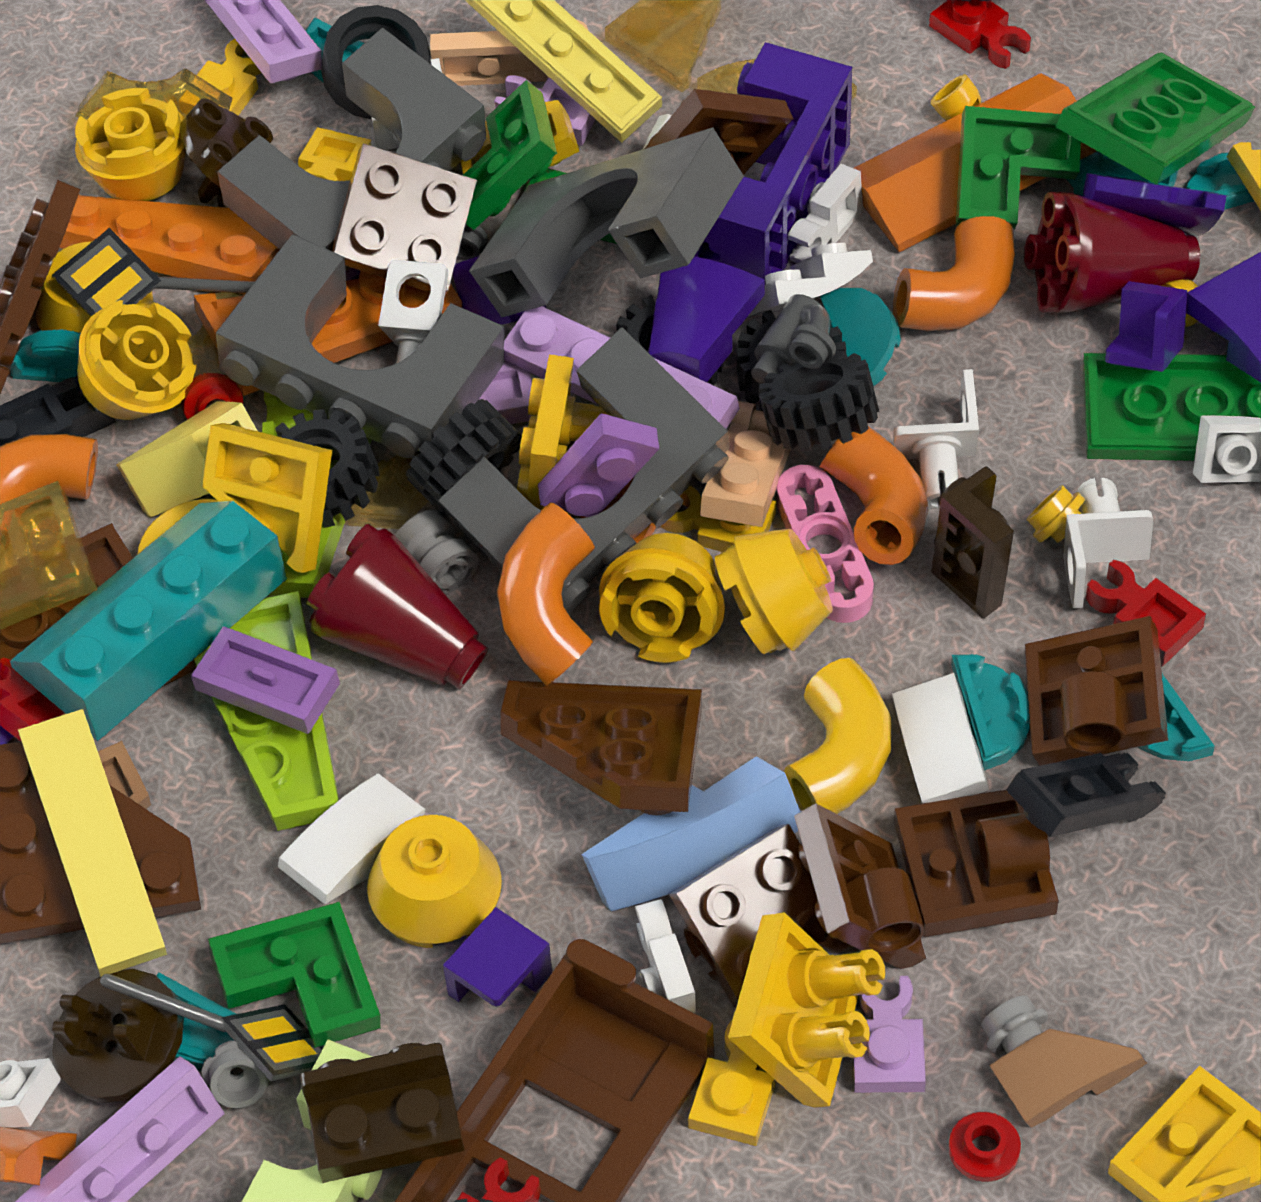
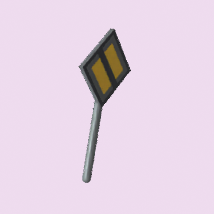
M110 228L52 274V278L90 317L119 300H123V304L126 305L137 304L154 289L247 293L255 283L252 281L157 277Z
M104 974L100 979L101 985L105 988L139 999L147 1004L221 1032H227L234 1041L238 1042L237 1044L270 1081L297 1076L303 1072L311 1071L324 1046L314 1048L308 1029L285 1004L222 1017L111 974Z

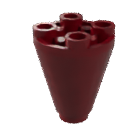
M1048 192L1043 199L1042 217L1037 234H1030L1026 238L1024 263L1028 270H1035L1039 310L1042 313L1066 314L1121 301L1122 288L1129 281L1158 286L1179 279L1193 281L1199 270L1200 247L1194 235H1185L1183 230L1073 193Z
M369 523L365 524L350 542L346 551V555L350 559L335 577L328 572L319 580L310 593L307 604L315 609L309 620L311 631L326 642L442 686L448 682L460 690L478 670L489 648L478 641L479 633L398 538L385 528L377 530Z

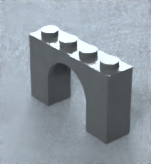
M381 28L342 62L346 97L396 136L400 144L395 154L451 171L462 160L468 161L472 159L482 148L486 139L484 105L384 28ZM260 135L217 171L224 205L276 247L281 249L293 234L332 251L350 180L333 181L314 176L299 167ZM345 266V271H347L351 267Z
M710 128L528 185L469 271L500 316L505 317L547 305L580 256L609 233L639 278L687 266L744 176L714 128Z
M292 234L216 332L220 372L225 373L230 379L240 385H252L272 394L289 407L297 410L305 409L313 413V410L324 409L328 420L334 410L343 412L346 420L353 417L358 421L361 430L364 429L367 438L385 445L390 451L400 457L413 458L421 454L422 452L419 448L425 441L432 440L435 436L433 432L440 425L442 427L446 426L449 423V417L454 413L458 412L461 414L466 405L471 402L475 404L498 374V371L504 364V326L450 303L420 346L404 360L388 367L372 370L351 369L335 364L317 352L312 346V342L347 296L345 257Z
M620 328L576 370L580 385L608 415L657 428L659 450L634 476L626 493L612 507L591 517L574 519L592 540L595 549L571 571L564 581L562 600L567 613L574 610L588 596L592 589L588 583L605 566L608 567L616 558L637 544L634 539L649 524L653 523L656 527H659L677 512L683 503L680 495L697 479L702 484L708 482L723 468L729 459V456L725 453L730 448L728 431L624 328ZM485 457L438 500L445 515L501 572L506 553L525 526L541 511L532 505Z

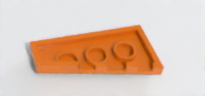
M78 195L65 235L59 247L64 249L77 243L92 242L110 228L153 272L177 278L252 282L259 278L280 250L229 208Z
M361 271L359 279L346 281L347 296L312 342V346L317 352L335 363L393 342L378 326L386 278ZM451 283L448 291L445 293L442 314L450 303L462 308V301ZM402 284L399 290V300L403 306L415 308L423 305L428 300L431 292ZM215 292L194 295L195 311L216 348V332L244 296L216 299ZM236 383L243 396L260 390L252 385L243 386Z

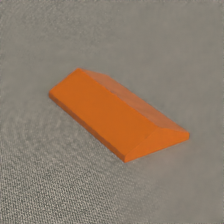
M1040 73L975 107L1061 114L1062 110L1076 102V99L1068 86ZM962 113L853 168L861 171L863 207L898 252L956 224ZM1081 142L1080 160L1097 152ZM1020 175V191L1046 177Z

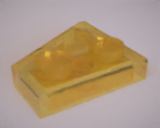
M640 0L604 28L605 40L681 92H684L691 83V74L698 56H702L708 42V32L717 20L721 10V0Z
M59 481L0 504V630L98 590L67 495Z

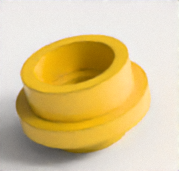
M1063 485L1059 486L1027 517L1026 520L1035 529L1033 537L1039 543L1050 536L1057 543L1065 538L1066 515L1082 514L1078 509L1085 501V498L1079 492L1072 495Z

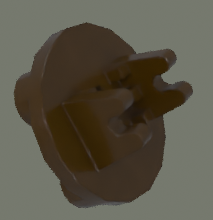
M206 98L200 99L180 123L181 140L190 161L194 162L206 176L198 189L200 202L208 203L214 196L218 195V207H226L223 202L217 171L259 135L269 143L273 141L271 130L258 118L250 116L244 119Z
M133 968L111 974L182 1001L154 974ZM98 977L85 984L76 995L63 994L60 997L59 1004L63 1012L59 1020L54 1021L52 1025V1032L54 1034L52 1056L59 1076L81 1097L100 1103L125 1101L133 1098L173 1063L182 1043L184 1017L105 988L100 983L101 977ZM117 1045V1048L111 1052L112 1048Z

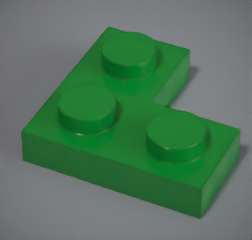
M527 80L486 117L492 148L463 174V176L477 180L466 224L473 230L489 216L493 217L502 212L509 203L511 196L530 178L535 179L542 175L550 166L553 157L557 154L543 93Z
M965 106L961 120L955 226L970 218L994 216L1006 220L1015 230L1018 224L1020 175L1076 179L1080 172L1081 141L1055 127L1061 114Z
M340 902L208 939L209 953L228 1009L295 990L314 1048L325 1045L327 1040L336 1042L381 1029L380 1012Z

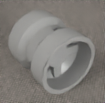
M427 510L409 519L398 530L396 537L445 595L472 579L478 569L479 558L466 541L454 538L455 531L453 525L444 515L437 510Z

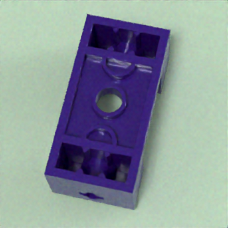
M767 42L764 43L754 63L747 62L744 65L738 81L737 94L785 100L793 120L756 161L766 165L760 181L743 177L694 257L724 263L765 279V275L785 270L790 260V254L798 245V243L788 239L789 231L799 219H805L809 215L807 206L813 189L820 182L825 183L837 169L850 145L852 66Z

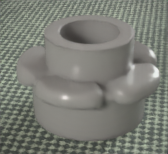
M1026 995L1012 998L990 1012L981 1023L982 1029L989 1038L986 1044L993 1053H998L1003 1049L1006 1053H1009L1043 1033L1041 1024L1047 1021L1048 1014L1046 1010H1037Z
M228 1041L219 1045L215 1050V1055L207 1058L203 1063L201 1075L206 1085L210 1086L214 1098L220 1104L229 1108H244L254 1104L262 1097L269 1084V1079L240 1048L236 1041ZM235 1067L243 1069L242 1074L231 1075L230 1071Z

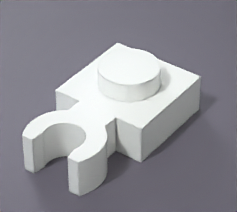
M840 164L825 183L820 182L816 185L810 195L807 206L809 215L805 219H799L788 233V239L798 243L796 249L790 254V261L795 263L812 258V248L836 243L863 211L861 171Z
M662 899L635 906L640 922L636 923L637 931L650 963L649 968L640 970L642 986L696 1014L695 991L675 933L672 934Z

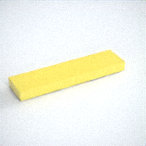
M465 0L621 143L662 107V96L555 0Z
M83 709L19 729L20 739L100 977L104 974H112L167 955L165 944Z

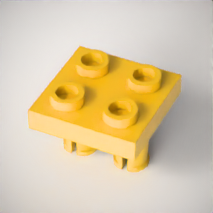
M551 354L548 357L545 379L533 377L528 405V415L531 416L528 427L523 428L519 452L521 468L517 490L539 510L544 509L546 506L540 505L538 484L567 452V446L565 445L569 446L570 441H577L601 413L608 415L599 406L576 402V397L571 396L574 358Z
M785 912L762 915L737 1007L733 1015L728 1039L803 1105L815 1108L830 1106L842 1058L862 1057L867 1050V1047L862 1042L869 1041V1026L865 1017L858 1011H855L858 995L865 994L870 996L880 993L883 985L877 980L885 979V965L881 956L873 949L861 950L859 953L829 955Z

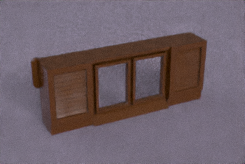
M585 939L572 941L568 945L566 953L457 1110L465 1151L423 1160L395 1202H447L473 1163L487 1170L500 1157L508 1161L509 1175L506 1181L522 1189L531 1175L539 1178L541 1188L539 1199L544 1202H621L659 1144L661 1137L702 1076L707 1058L715 1056L713 1023L635 983L636 969L632 963ZM526 1085L618 1134L581 1192L488 1142Z

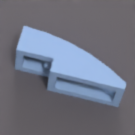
M756 756L705 791L692 785L688 812H671L665 815L643 813L584 852L582 857L602 902L610 911H615L671 894L780 825L789 824L794 833L798 832L794 816L800 813V809L785 772Z

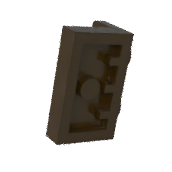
M987 466L969 478H958L943 492L939 501L940 510L936 537L934 539L935 547L931 569L932 574L982 619L1002 606L1014 530L1009 526L1005 517L999 511L992 508L997 474Z
M421 1043L402 1044L393 1048L387 1054L356 1061L351 1059H335L322 1064L318 1069L300 1074L301 1088L308 1106L317 1166L322 1183L465 1151L451 1078L441 1043L427 1045Z

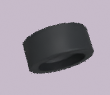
M380 5L357 7L340 16L327 33L322 56L321 73L324 87L338 106L352 115L372 119V116L346 97L342 58L347 46L358 40L370 39L381 28H384L428 63H430L431 59L427 37L416 21L397 9Z

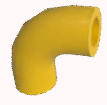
M841 658L829 663L811 678L805 688L804 699L824 724L826 739L816 750L785 767L784 772L796 802L802 811L815 803L835 814L844 811L875 785L891 752V717L874 682L858 662L852 658Z

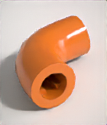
M994 216L970 218L961 222L955 229V264L952 268L946 271L934 272L904 268L897 279L893 298V315L898 320L899 327L925 331L961 329L991 313L1010 285L1015 257L1014 229L1012 225L1006 220Z
M868 426L869 429L863 434L852 432L853 440L844 444L837 439L819 467L849 487L857 494L865 506L854 526V540L859 550L868 559L876 563L894 565L903 562L920 541L929 512L928 501L921 478L907 458L883 436Z
M68 434L29 435L0 446V550H6L11 546L17 517L21 509L30 500L42 495H60L85 500L89 498L97 466V439Z
M552 502L525 526L506 553L497 591L505 633L524 663L546 686L564 673L593 643L564 608L562 590L564 581L571 571L595 549V546L581 526L566 511Z

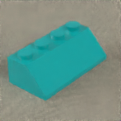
M234 501L199 503L10 661L11 666L65 714L83 709L92 737L99 741L210 646L223 626L231 628L287 580L278 537Z

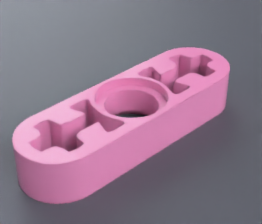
M813 465L793 466L781 474L777 484V508L786 529L790 528L796 533L807 550L810 549L807 545L808 541L817 535H831L841 542L842 546L837 551L830 554H820L831 577V582L825 584L833 607L832 613L827 618L840 623L857 621L863 618L872 606L874 583L862 552L854 540L853 530L830 476L821 468ZM805 488L809 495H815V514L807 517L806 504L801 495H795L796 489ZM842 569L841 577L848 591H855V598L844 600L840 592H834L835 575L833 572Z

